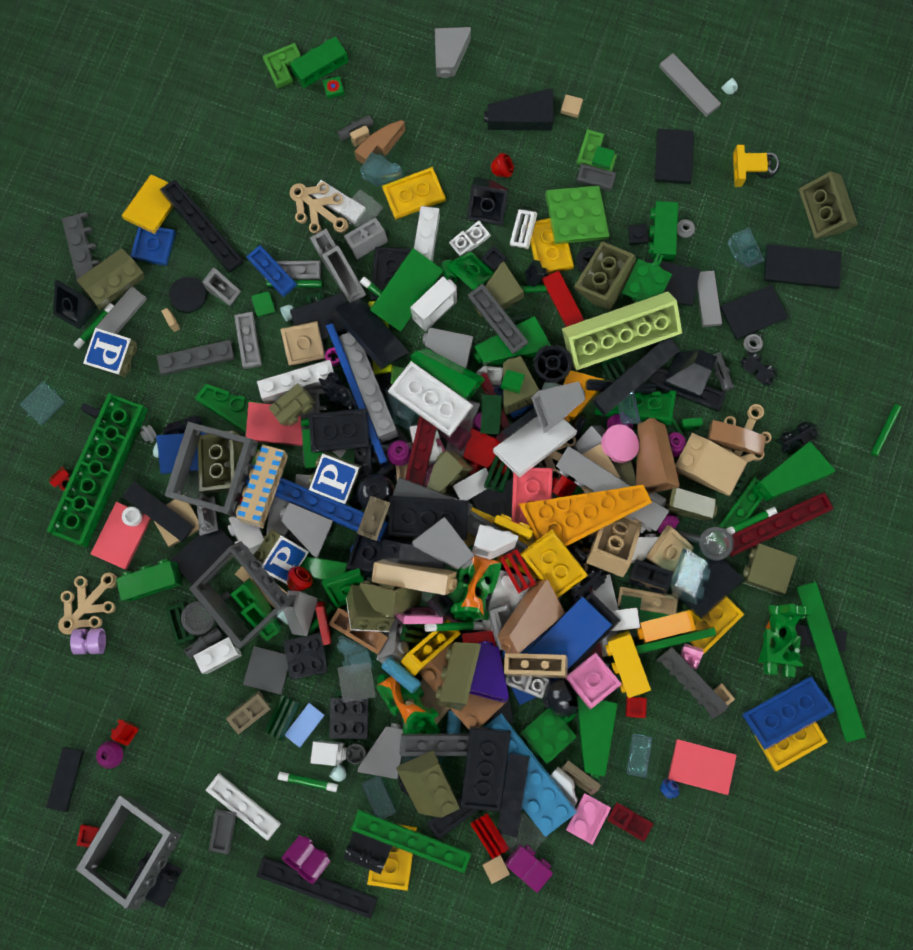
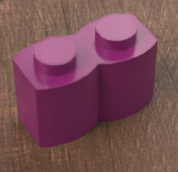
M300 835L282 856L283 861L296 870L311 884H314L331 862L325 851L317 850L308 837Z
M520 844L507 859L505 865L538 893L553 874L550 870L551 865L543 858L541 860L537 859L534 856L536 852L530 846L526 845L524 847Z

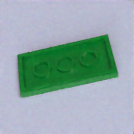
M412 248L374 302L370 311L401 332L412 316L411 306L434 285L443 270Z

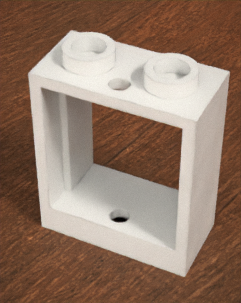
M442 277L411 306L412 319L425 332L457 303L456 285L450 279L447 281Z

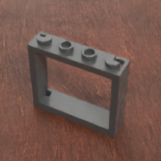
M188 422L165 496L235 516L236 509L241 504L240 499L246 486L247 476L252 469L253 457L257 454L255 450L258 442L251 438ZM201 432L244 443L224 507L182 495Z
M242 541L230 546L189 588L238 649L250 643L292 602ZM233 557L239 561L276 606L250 633L209 584Z
M119 795L76 870L125 909L138 910L142 902L145 901L150 888L156 883L158 874L167 864V859L172 850L176 848V843L182 834L132 798ZM132 812L163 836L127 896L97 873L96 869L129 813Z

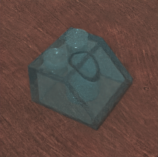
M684 548L671 582L673 597L697 604L698 599L703 597L705 590L703 584L704 581H708L711 570L708 569L707 561Z

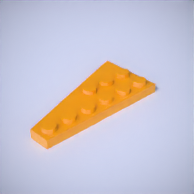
M644 485L521 503L519 506L537 540L550 530H553L563 544L568 546L653 502Z

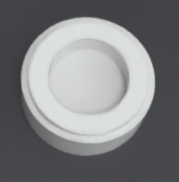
M128 507L123 511L122 520L126 525L135 527L142 522L143 514L138 508Z

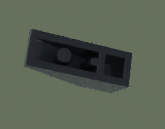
M396 536L383 539L381 559L410 565L445 568L444 562L414 547L412 544L413 540Z

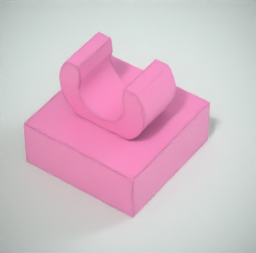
M684 643L680 656L691 668L697 670L704 652L701 648Z

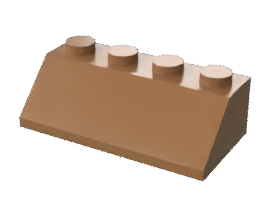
M454 642L448 645L419 672L421 677L435 692L438 686H442L443 679L440 678L443 666H447L446 652L448 647H452ZM469 694L467 705L461 711L451 710L470 730V726L480 727L505 703Z

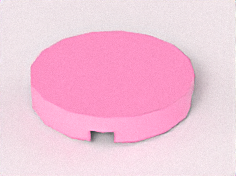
M613 425L602 436L601 445L603 452L606 456L608 455L612 458L611 460L614 462H629L639 451L637 435L625 425Z

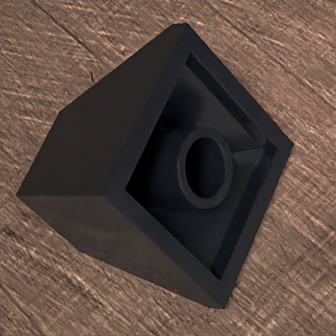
M474 177L471 185L467 219L503 225L508 189L493 180Z
M700 349L676 353L664 383L700 397L712 372L717 356Z

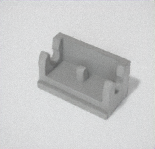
M376 218L344 235L356 259L375 250V247H380L388 242L386 233Z
M509 604L487 609L496 647H499V650H502L497 636L511 616Z

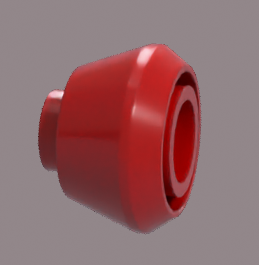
M500 153L492 161L491 171L497 177H511L514 172V165L509 155Z
M299 566L290 568L287 576V584L290 590L301 592L312 585V576L309 571Z

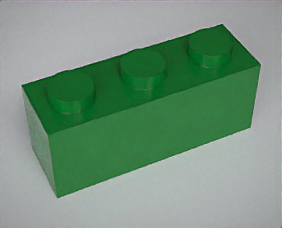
M335 36L332 39L326 40L317 48H312L305 55L295 58L290 63L292 73L304 89L347 64L348 57L347 52Z
M656 201L654 208L650 209V219H653V225L649 227V236H652V242H649L648 253L651 254V260H654L658 253L660 256H664L662 261L673 262L676 256L678 202Z
M170 559L161 560L158 562V565L153 567L152 565L143 566L137 572L128 571L122 573V577L116 578L121 601L131 602L183 585L178 563L172 562Z

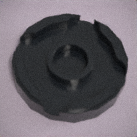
M188 276L182 277L173 283L169 291V298L174 308L178 311L191 313L202 308L207 299V292L201 281Z

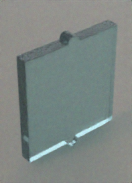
M42 381L19 405L28 412L29 417H33L40 425H43L65 401L56 394V390H52Z

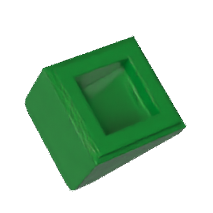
M269 291L251 296L257 317L275 313Z

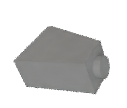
M471 27L435 28L437 77L448 78L455 76L471 41Z
M429 327L428 333H424L422 344H425V348L467 369L473 345V336Z
M579 382L540 390L531 397L543 432H549L585 400V393Z
M289 503L287 507H283L280 513L282 523L315 558H318L333 521Z
M445 517L412 541L414 547L457 570L460 567L464 570L473 563L471 559L474 557V554Z
M391 723V727H385L358 767V772L394 779L399 778L396 767L400 766L402 761L400 740L401 734H403V725Z

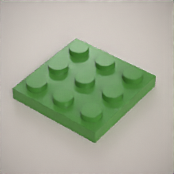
M599 186L546 191L545 196L555 244L607 240L609 238Z

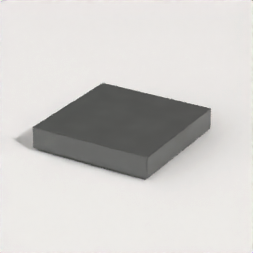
M254 646L243 685L282 695L289 671L286 654Z

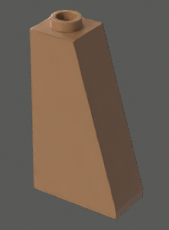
M653 418L638 423L637 438L639 441V451L637 453L636 486L644 485L648 494L679 487V480L665 424Z
M548 579L536 580V585L529 587L498 634L497 638L506 654H519L565 614Z

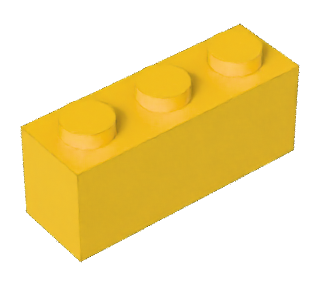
M433 631L406 654L401 660V664L413 676L417 675L439 653L454 642L461 633L459 631Z
M629 630L608 637V644L605 645L608 656L613 655L615 662L611 664L615 675L620 674L622 693L626 692L628 698L651 691Z

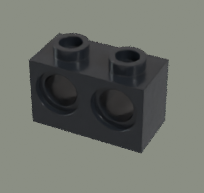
M636 559L628 583L666 596L674 572Z

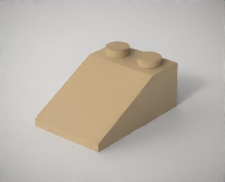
M692 433L675 467L679 475L730 496L747 462L714 442Z
M625 516L598 530L586 563L624 577L633 558L642 522L636 518L633 521Z

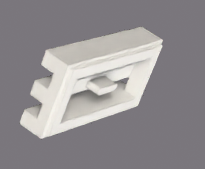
M518 210L510 241L511 247L516 246L529 249L537 218L536 212ZM523 214H524V215H525V218H524V222H523V225H522V228H521V234H520V237H519V241L516 242V241H517V237H518V233H519V229H520V226H521Z

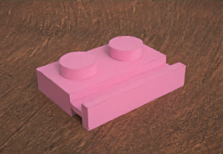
M584 793L576 808L577 813L572 816L566 830L593 845L611 808Z

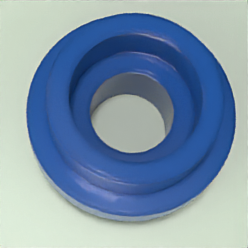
M669 779L662 781L660 786L662 793L669 799L676 798L679 795L677 783Z

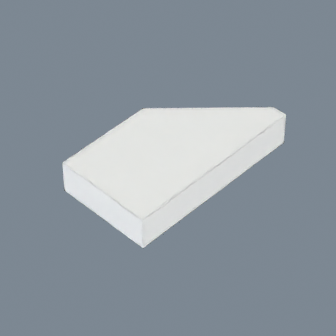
M483 366L476 373L481 375L486 372L492 387H497L502 381L503 368Z
M557 767L550 776L572 805L575 806L578 798L575 796L574 780Z

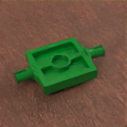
M657 253L653 263H647L638 259L622 294L630 297L634 303L664 293L672 276L671 273L659 267L664 256H660Z
M546 709L520 734L526 739L529 750L533 755L540 756L548 764L577 738L568 725L576 714L570 717H560L555 715L551 709Z

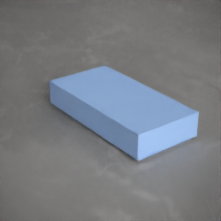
M308 703L288 729L285 736L300 748L325 715L311 703Z

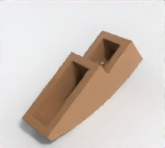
M402 120L394 122L369 136L354 151L356 160L368 167L378 154L385 157L405 132V122Z
M713 420L710 423L707 439L715 444L723 445L724 448L763 455L766 436L739 426Z
M340 608L337 609L328 624L376 654H379L388 639L387 636L376 631L350 630L348 613Z

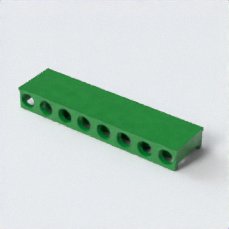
M108 393L47 528V532L88 548L146 417L148 408Z

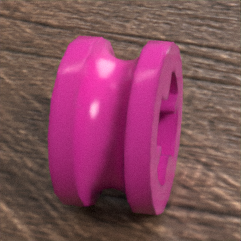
M330 348L325 354L326 361L330 360L334 367L340 365L339 358H335L336 361H332L329 357L336 353L335 348Z

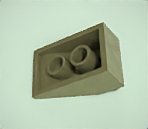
M442 452L437 457V462L433 466L427 488L450 495L454 490L452 486L461 482L474 468L457 452Z

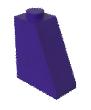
M488 641L479 642L478 644H481L469 694L505 703L509 695L499 647H495L493 643Z

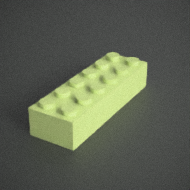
M665 292L562 328L566 349L571 356L572 365L576 370L682 334L677 300L669 292Z

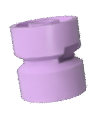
M94 628L90 629L89 632L87 629H74L70 638L72 653L75 655L86 654L87 652L90 654H103L106 646L104 629Z

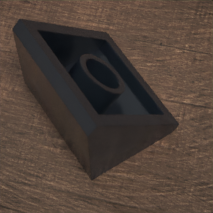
M55 280L53 314L74 327L81 329L97 307L83 294L61 281Z

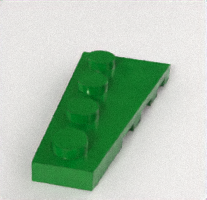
M205 384L195 397L198 403L246 433L248 403H260L248 400L240 395L236 396L229 393V391L209 384Z
M670 391L666 394L652 392L649 395L633 393V395L627 396L604 416L611 417L616 414H622L631 420L644 422L646 419L653 418L665 425H671L676 391ZM596 407L595 415L603 416L602 413Z

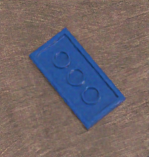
M582 596L527 654L566 655L568 657V670L612 624Z
M812 676L743 713L742 716L764 750L833 713L835 709Z

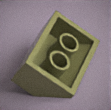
M830 171L799 188L815 239L839 234L858 225L841 174Z
M601 242L574 288L594 305L610 311L636 264L635 255Z
M121 248L76 281L97 308L101 310L128 291L131 286L133 287L145 279L134 260Z
M232 430V431H225V432H229V433H232V434H236V435L242 436L241 434H239V433H237V432H235V431H233V430ZM210 434L200 435L198 441L199 492H229L243 443Z
M372 579L360 583V588L373 609L382 613L385 617H394V615L412 609L421 602L422 591L375 583L372 582Z
M454 642L452 647H448L445 659H448L447 666H443L440 678L443 679L442 686H438L435 698H438L437 705L459 711L467 705L481 644Z
M433 750L396 767L419 814L442 818L460 809L455 794Z

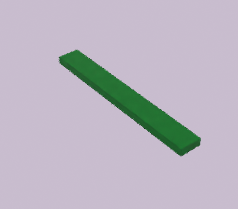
M813 582L796 587L801 605L812 607L811 615L805 616L844 740L847 743L866 738L817 583Z

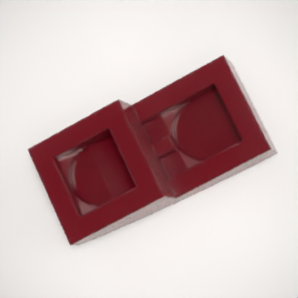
M618 802L607 819L612 824L645 842L654 825Z

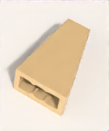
M382 559L374 562L372 582L447 595L454 592L457 586V572Z

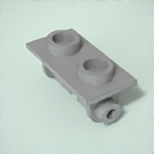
M205 494L198 495V500L216 505L215 497L208 498ZM197 506L200 536L217 531L216 511Z

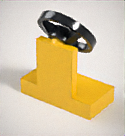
M737 145L733 152L735 187L743 186L746 180V172H755L763 179L771 178L780 168L779 158L773 153H745L744 145ZM773 156L777 160V166L774 171L771 169V159ZM769 170L771 174L762 176L758 172H767Z

